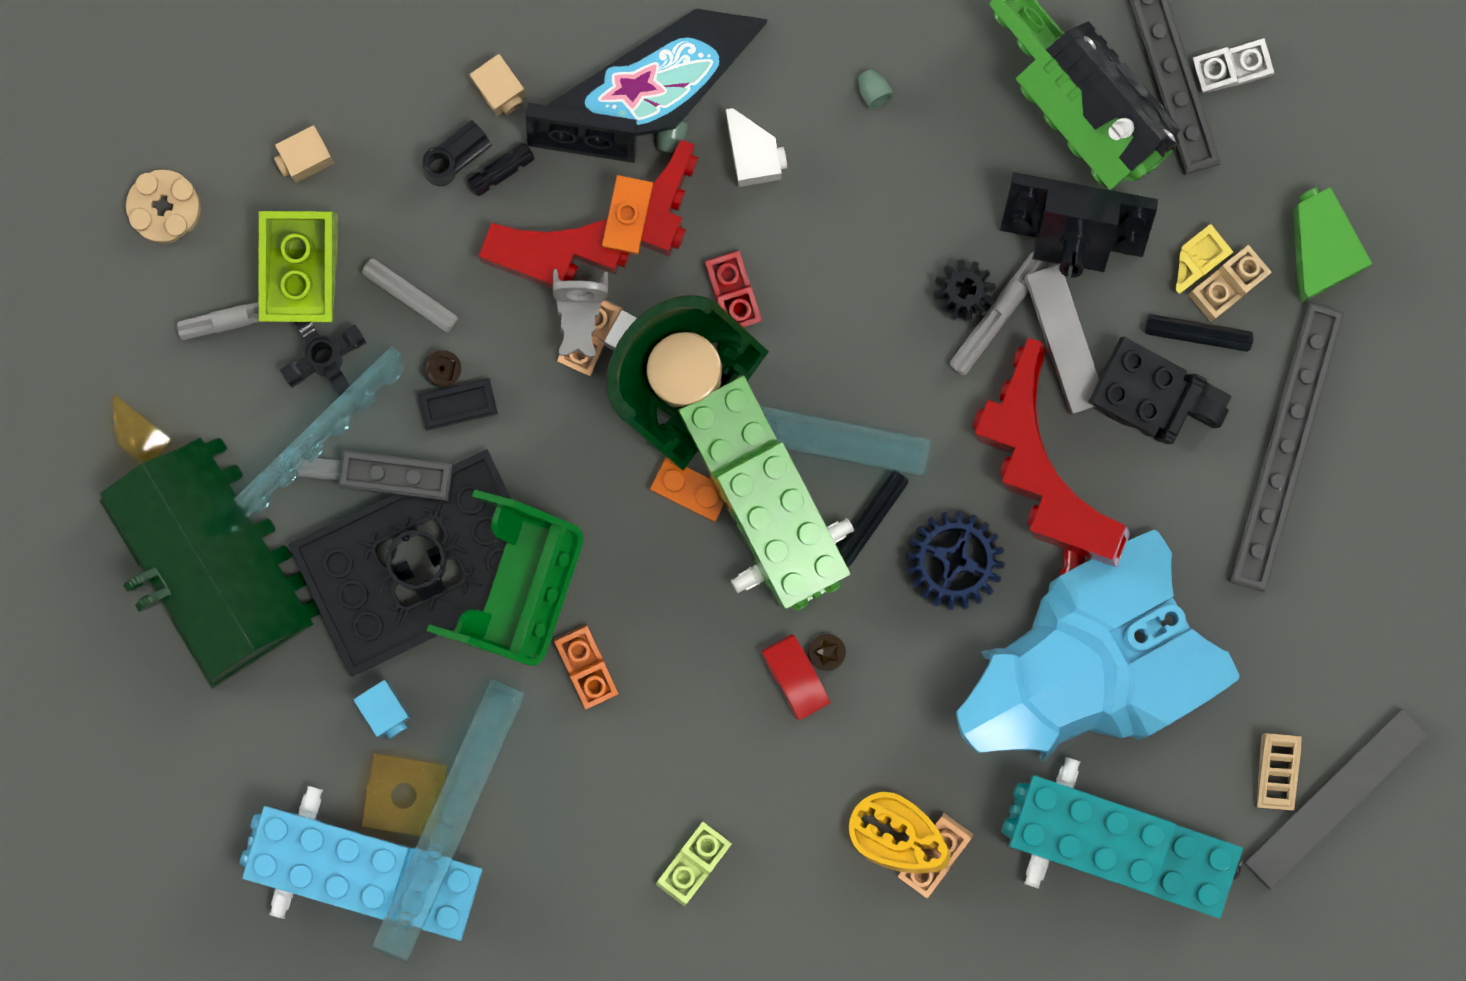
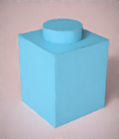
M383 680L353 699L377 737L381 738L386 735L390 740L408 728L405 722L411 719V716L389 681Z

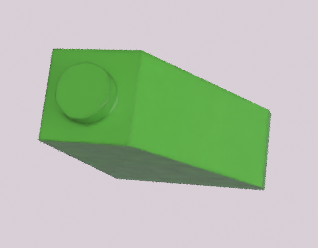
M1318 187L1307 191L1298 197L1301 203L1292 210L1298 294L1302 303L1355 276L1372 265L1331 187L1320 192Z

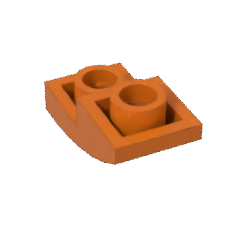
M587 624L553 639L585 710L619 695Z

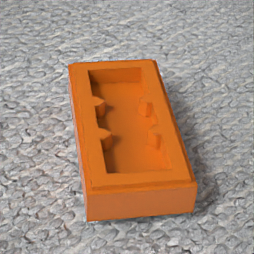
M617 175L602 248L634 255L639 254L653 182Z

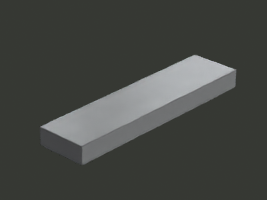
M1060 264L1024 277L1069 413L1074 414L1094 407L1088 401L1099 378L1066 278L1059 271Z

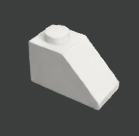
M726 109V120L738 187L781 180V169L787 168L784 147L777 148L774 136L735 109Z

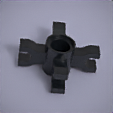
M294 322L307 344L304 350L305 357L280 369L291 388L300 384L308 376L316 373L320 376L328 377L341 399L353 393V389L340 368L343 362V355L367 343L356 324L332 340L329 337L320 336L312 322ZM323 349L332 351L329 361L325 363L315 362V357L319 351Z

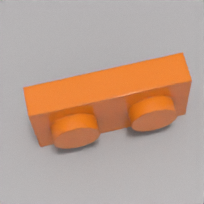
M664 460L650 488V491L716 523L725 505V502L722 501L717 492V486L713 484L710 478L688 467L683 471L667 460Z

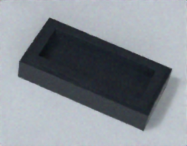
M490 378L418 394L427 431L498 414Z

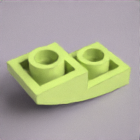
M702 822L655 885L685 907L732 843Z

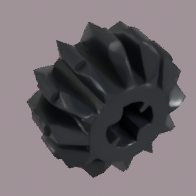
M958 260L957 273L951 266L946 265L943 271L948 278L937 276L935 283L944 289L935 291L933 294L934 299H946L939 306V310L944 312L952 307L954 310L950 319L956 321L961 311L964 312L965 321L971 322L972 309L978 316L983 317L986 311L982 304L991 306L994 302V298L985 293L994 291L996 285L995 283H983L990 276V272L985 270L979 275L975 272L979 265L976 261H973L970 270H965L964 260ZM964 283L971 286L969 291H974V295L968 294L965 299L958 296L960 291H955V287L961 288Z

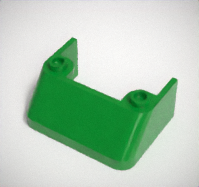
M474 490L472 497L496 506L492 519V531L495 537L505 541L506 545L484 611L476 609L465 611L460 616L454 632L430 624L428 625L427 632L528 666H536L543 661L547 654L583 546V533L577 525L516 500Z

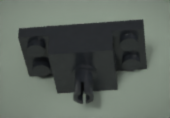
M1013 172L1000 231L1036 237L1033 259L1060 264L1059 271L1066 277L1068 276L1069 266H1072L1071 278L1082 275L1083 269L1105 272L1110 251L1143 257L1157 212L1158 199Z

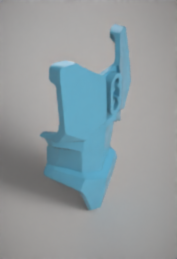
M1157 530L1149 531L1127 541L1117 567L1091 559L1051 581L1048 593L1041 599L1032 629L1006 648H995L981 652L984 658L989 660V663L968 698L956 711L958 728L967 744L978 753L1009 750L1039 751V756L1042 762H1044L1060 743L1088 731L1119 739L1132 737L1141 740L1190 713L1238 681L1239 673L1229 652L1206 640L1195 630L1190 629L1183 610L1177 606L1173 599L1172 552ZM1166 614L1173 618V626L1168 624L1165 626L1161 625V621L1165 620ZM1135 631H1138L1142 634V643H1139L1135 640Z

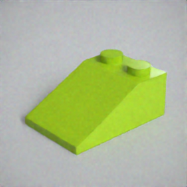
M259 211V322H333L338 253V213Z

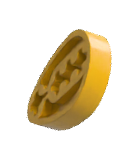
M891 792L875 793L864 798L853 810L849 821L850 838L855 848L867 860L884 868L917 874L939 872L948 865L950 850L942 834L924 812L904 797ZM875 812L874 817L879 823L885 825L890 820L891 827L898 833L906 829L905 833L908 835L909 840L907 842L900 841L898 845H895L896 840L891 834L884 833L882 837H879L881 832L878 828L871 824L864 828L865 824L861 818L863 815L870 816ZM918 846L930 850L938 846L937 850L941 857L939 859L932 858L927 862L928 857Z

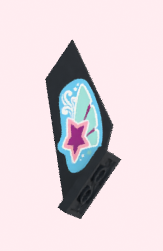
M702 9L693 10L548 105L528 103L525 116L527 145L529 147L635 163L637 136L676 129L767 24V19Z

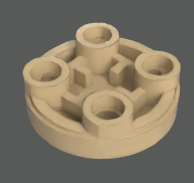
M680 332L669 335L654 347L647 363L649 383L657 396L671 407H684L700 402L721 385L722 364L714 346L698 334Z

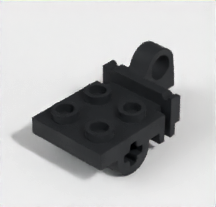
M1120 337L1088 403L1098 407L1107 417L1123 425L1137 428L1146 436H1155L1154 440L1157 442L1174 444L1187 415L1211 428L1221 427L1229 411L1226 407L1232 396L1209 384L1206 378L1198 374L1185 375L1187 370L1126 337Z

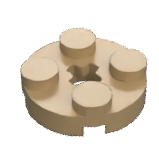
M155 170L150 173L141 174L127 195L126 213L131 226L145 239L154 243L169 244L178 241L179 238L194 229L200 217L201 204L197 192L186 178L174 171ZM167 197V202L173 205L172 211L167 210L164 216H159L158 210L154 208L155 202H160L161 198Z

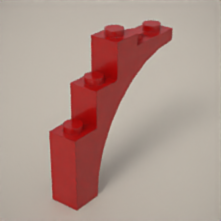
M680 140L669 164L653 183L640 246L669 257L673 248L679 250L686 233V229L681 228L682 217L672 214L671 211L672 209L679 211L686 190L680 188L685 176L692 177L699 157L694 155V144ZM607 217L604 220L576 229L552 232L517 230L491 223L478 257L482 263L553 289L554 269H557L560 280L574 281L579 267L574 264V261L578 260L616 275L619 266L626 267L631 254L602 248Z
M1028 337L1025 347L1020 346L1015 354L1013 367L1016 369L1011 381L1006 380L1000 393V400L1003 401L1002 404L988 400L985 408L978 410L973 422V429L976 430L975 435L979 442L1013 454L1012 457L1007 456L1001 467L1000 477L1003 478L1002 483L1007 490L1040 501V505L1035 504L1031 509L1027 523L1031 526L1030 532L1035 539L1117 567L1130 535L1127 526L1099 513L1077 497L1058 476L1048 459L1040 435L1037 414L1038 382L1046 350L1042 342Z

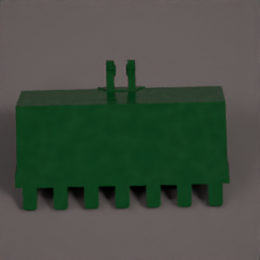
M198 438L181 448L141 463L100 493L102 499L99 501L142 572L125 582L124 588L127 592L149 584L154 592L139 599L135 605L136 608L141 612L161 603L210 687L213 689L313 626L314 624L311 619L321 613L315 600L302 606L295 594L296 591L307 585L302 573L300 572L286 579L278 565L292 557L288 548L281 546L269 551L262 538L276 530L272 521L265 519L253 524L246 513L247 510L259 504L255 493L249 492L237 497L229 485L243 477L240 468L237 465H233L220 470L214 460V457L227 450L223 440L218 438L204 443L202 438Z

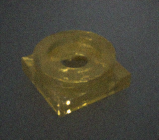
M374 754L370 780L366 789V804L362 827L436 838L448 765ZM400 783L412 785L417 794L415 803L407 809L396 807L391 799L393 788Z

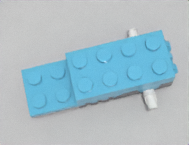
M311 786L307 787L308 789L306 795L304 794L298 814L273 806H264L262 814H254L250 826L253 830L248 838L247 850L243 851L240 858V865L245 868L242 879L276 888L269 915L284 919L293 894L381 920H391L462 941L483 868L318 820L316 816L319 813L318 810L322 800L320 796L323 790Z

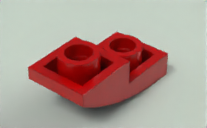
M732 251L705 260L704 263L718 305L742 327L761 322L762 318L740 251Z
M793 634L760 651L775 683L781 687L796 719L800 721L831 703L814 668Z

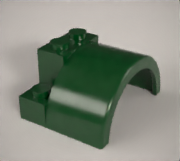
M684 295L667 299L640 315L618 341L607 371V393L616 414L647 440L646 444L683 471L698 450L677 411L681 407L676 408L668 405L657 396L649 383L647 363L654 347L667 336L680 332L698 334L710 343L718 342L717 353L722 364L720 387L736 379L738 376H745L748 381L769 352L715 301L697 295ZM657 412L669 420L659 425Z

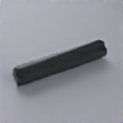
M1152 314L1146 320L1145 333L1147 335L1245 352L1249 351L1253 344V333L1251 331Z
M893 471L853 527L854 532L849 533L838 550L847 567H850L907 486L909 480L901 473Z

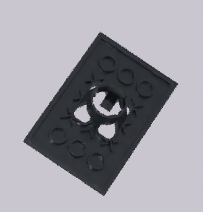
M488 449L453 465L449 502L390 495L288 544L350 677L363 673L439 636L427 632L429 624L452 630L456 628L460 616L469 609L484 611L506 542L496 538L492 531V519L496 506L474 498L472 495L474 490L511 499ZM431 520L438 521L444 532L443 541L439 542L438 539L429 533L419 531L418 526ZM414 536H421L434 541L437 546L427 550V554L434 567L441 566L435 577L431 580H425L424 584L420 585L406 582L414 577L407 560L396 566L392 564V560L397 552V546L403 541H409V538ZM392 539L387 549L389 552L386 554L385 562L387 567H384L377 555V548L379 545ZM453 559L458 562L463 572V578L460 582L446 588L441 578L446 572L447 561ZM397 585H401L408 590H415L421 601L407 607L402 606L395 592Z

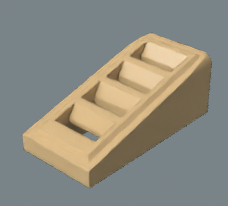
M1267 733L1261 735L1257 808L1294 811L1302 736ZM1272 746L1290 747L1289 754L1271 753ZM1270 760L1289 762L1288 769L1270 768ZM1269 775L1288 777L1287 784L1269 783L1268 777ZM1267 790L1287 792L1286 799L1266 797Z

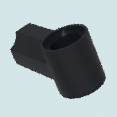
M471 120L442 144L430 148L424 154L422 164L425 177L431 184L436 186H445L451 183L458 172L488 150L492 143L478 124ZM437 159H443L449 163V168L445 172L437 174L430 170L431 163Z

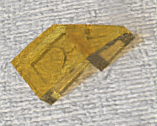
M114 395L111 400L117 444L141 463L157 457L171 439L118 396Z

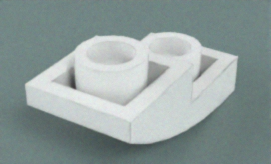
M1264 38L1231 49L1226 47L1193 57L1203 93L1275 75Z

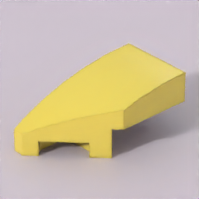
M1212 224L1208 225L1182 246L1176 291L1179 294L1234 253Z

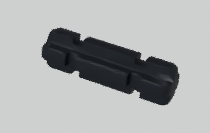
M521 143L512 149V154L506 153L485 167V172L482 174L478 172L470 177L468 184L477 196H481L490 190V185H498L519 171V166L525 167L534 160V154L527 144Z

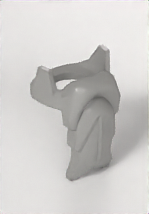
M554 269L553 297L557 301V314L561 316L560 331L563 333V342L559 348L560 356L580 352L587 357H595L596 351L592 343V335L595 332V318L598 317L600 304L608 296V272H604L601 282L596 283L590 281H562L558 277L557 269Z

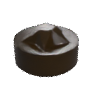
M447 350L434 351L423 362V375L433 386H450L458 380L461 374V363L458 357Z
M822 634L816 637L809 647L810 661L820 670H834L845 659L846 649L844 643L835 635Z

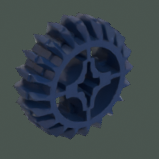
M962 511L956 512L955 522H950L948 513L942 512L941 525H938L933 517L928 518L927 522L931 531L928 532L924 527L919 526L916 532L923 538L922 542L911 538L908 543L911 547L918 549L917 553L908 552L905 554V559L916 561V565L908 567L906 573H918L920 576L911 583L912 587L916 588L924 583L927 588L921 593L920 597L926 599L933 592L936 594L933 600V606L935 607L940 605L942 598H947V610L954 609L955 599H960V605L963 610L968 609L969 602L967 597L969 596L972 597L977 605L982 603L983 600L978 591L981 589L985 594L991 595L994 590L987 584V581L990 580L994 583L1001 581V577L998 574L992 573V570L1005 567L1004 562L994 561L993 556L1004 553L1003 547L992 549L990 546L999 536L996 533L988 538L983 535L990 526L987 522L983 523L979 529L973 527L977 521V516L974 514L970 516L967 524L962 523ZM944 532H961L956 544L951 548L936 547L929 544L933 538ZM971 537L978 542L983 551L984 567L978 565L977 562L968 556L967 548ZM960 544H962L960 560L964 562V567L958 565L948 578L950 561L945 559L946 555L952 556L959 549ZM925 554L931 556L932 559L938 561L942 566L943 572L939 584H936L931 579L926 570ZM965 573L980 578L975 585L968 589L960 591L948 590L957 574Z

